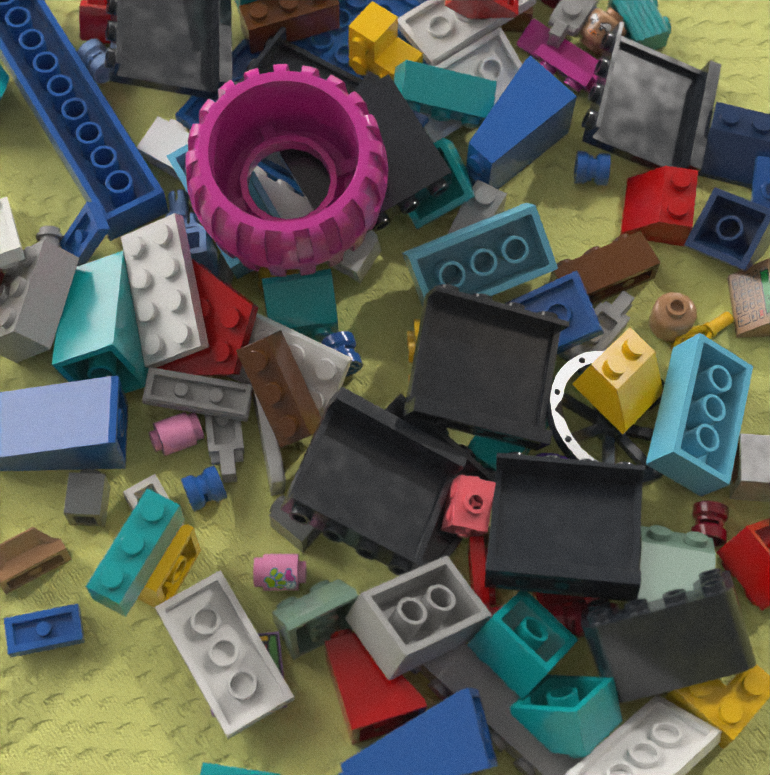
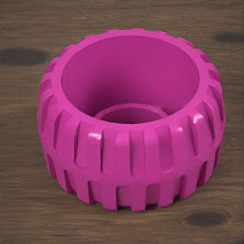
M288 64L273 65V72L259 74L258 68L245 72L244 81L236 85L232 80L228 81L218 89L219 99L216 102L208 99L199 111V124L192 125L188 136V151L185 157L187 190L192 208L199 222L220 249L230 258L236 256L243 266L254 271H259L261 266L266 267L273 276L286 277L287 270L300 269L301 276L316 273V265L327 262L329 267L337 265L343 261L345 251L350 249L354 252L362 245L367 231L372 230L376 224L385 198L388 184V161L378 123L374 115L369 114L365 101L357 92L354 91L348 94L345 82L333 75H330L327 80L320 78L319 71L316 68L303 66L301 72L290 71ZM294 149L308 152L319 159L329 172L330 185L328 193L319 207L304 217L292 219L273 217L258 208L250 196L248 185L251 174L259 162L276 151Z

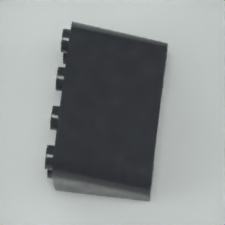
M716 568L701 572L698 575L699 579L693 583L694 590L688 592L683 588L665 592L661 599L647 602V599L644 598L632 600L626 603L623 609H620L617 603H610L609 599H597L588 603L587 608L582 609L581 626L599 677L614 678L619 703L739 674L756 666V658L729 570L721 572V569Z

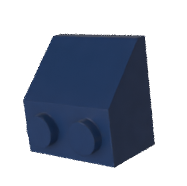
M716 102L712 113L702 169L698 172V176L752 189L755 158L757 156L770 157V114Z
M714 187L684 246L746 272L765 254L770 245V209Z

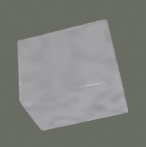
M740 434L730 480V499L770 502V436Z

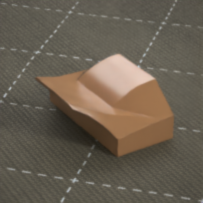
M31 527L1 543L0 587L4 593L8 594L72 560L62 540L50 537L35 527Z

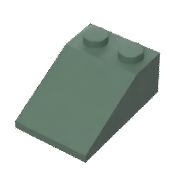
M653 525L651 527L641 526L639 562L641 586L638 599L644 598L647 599V602L663 598L662 595L670 590L679 588L685 589L686 592L694 590L693 583L699 579L698 575L701 572L716 569V553L713 538L695 531L687 533L674 532L660 525Z
M340 579L331 583L329 580H324L311 587L310 593L298 599L296 596L289 597L276 606L277 609L272 611L273 620L293 660L324 645V641L330 640V635L344 629L353 630L345 619L359 597L353 587Z

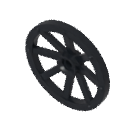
M604 351L588 352L571 359L552 380L547 412L549 428L552 430V436L560 450L568 459H594L578 443L598 437L602 440V462L615 463L616 442L637 465L645 466L642 487L661 479L664 475L646 465L647 456L627 437L651 441L654 429L632 425L622 434L594 405L595 410L564 392L569 378L576 373L580 376ZM661 379L662 387L664 388L665 382ZM661 396L645 412L660 405ZM562 406L593 423V425L571 433L565 422Z

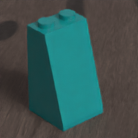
M120 251L76 267L56 331L52 365L68 382L119 376L124 393H128L145 387L149 368L145 367L124 252Z

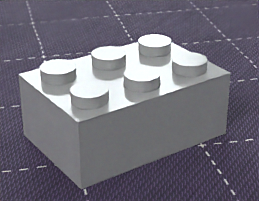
M45 239L32 246H27L23 250L25 259L19 261L17 265L8 269H2L5 275L0 285V355L15 363L51 349L79 261V257Z
M445 556L360 593L345 619L386 678L391 680L471 641L490 618L491 613L449 557Z

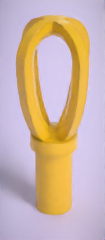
M726 311L710 322L692 327L686 334L676 337L675 341L671 344V350L673 347L699 333L709 339L714 338L718 332L734 322L733 316Z

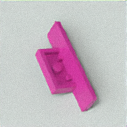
M532 19L518 39L517 46L541 61L540 64L553 76L557 72L565 77L564 83L579 93L583 89L589 93L597 79L594 69L598 60L566 39L563 40L558 49L547 44L550 28L536 19Z

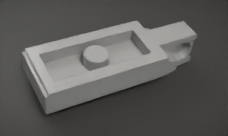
M561 0L548 22V25L552 28L549 31L550 36L547 44L558 49L567 34L572 37L574 35L577 36L584 22L600 0Z
M623 290L612 304L607 301L603 304L600 302L594 310L604 334L558 354V356L569 362L571 359L584 353L605 351L626 328L630 317L625 314L632 307L631 303L634 297Z
M205 415L208 452L212 465L221 464L223 483L237 482L235 462H243V454H245L241 421Z

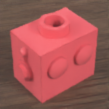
M460 475L453 479L447 494L441 531L457 534V537L466 539L488 533L496 483L482 480L478 476Z

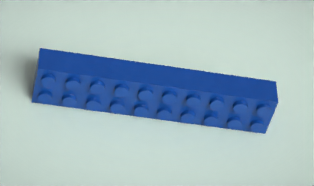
M0 0V59L86 202H99L110 227L106 234L108 239L112 241L168 213L163 189L45 0Z

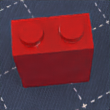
M351 629L335 632L330 635V640L324 641L327 666L352 746L390 734L426 712L427 705L425 699L402 674L388 680L356 633H352Z

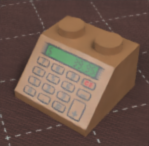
M769 258L754 264L746 272L740 270L730 274L727 278L736 338L770 337Z

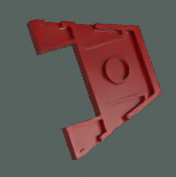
M192 258L209 347L157 368L198 376L240 375L242 363L236 350L249 344L259 307L228 283L223 282L212 274L211 270L203 264L198 263Z

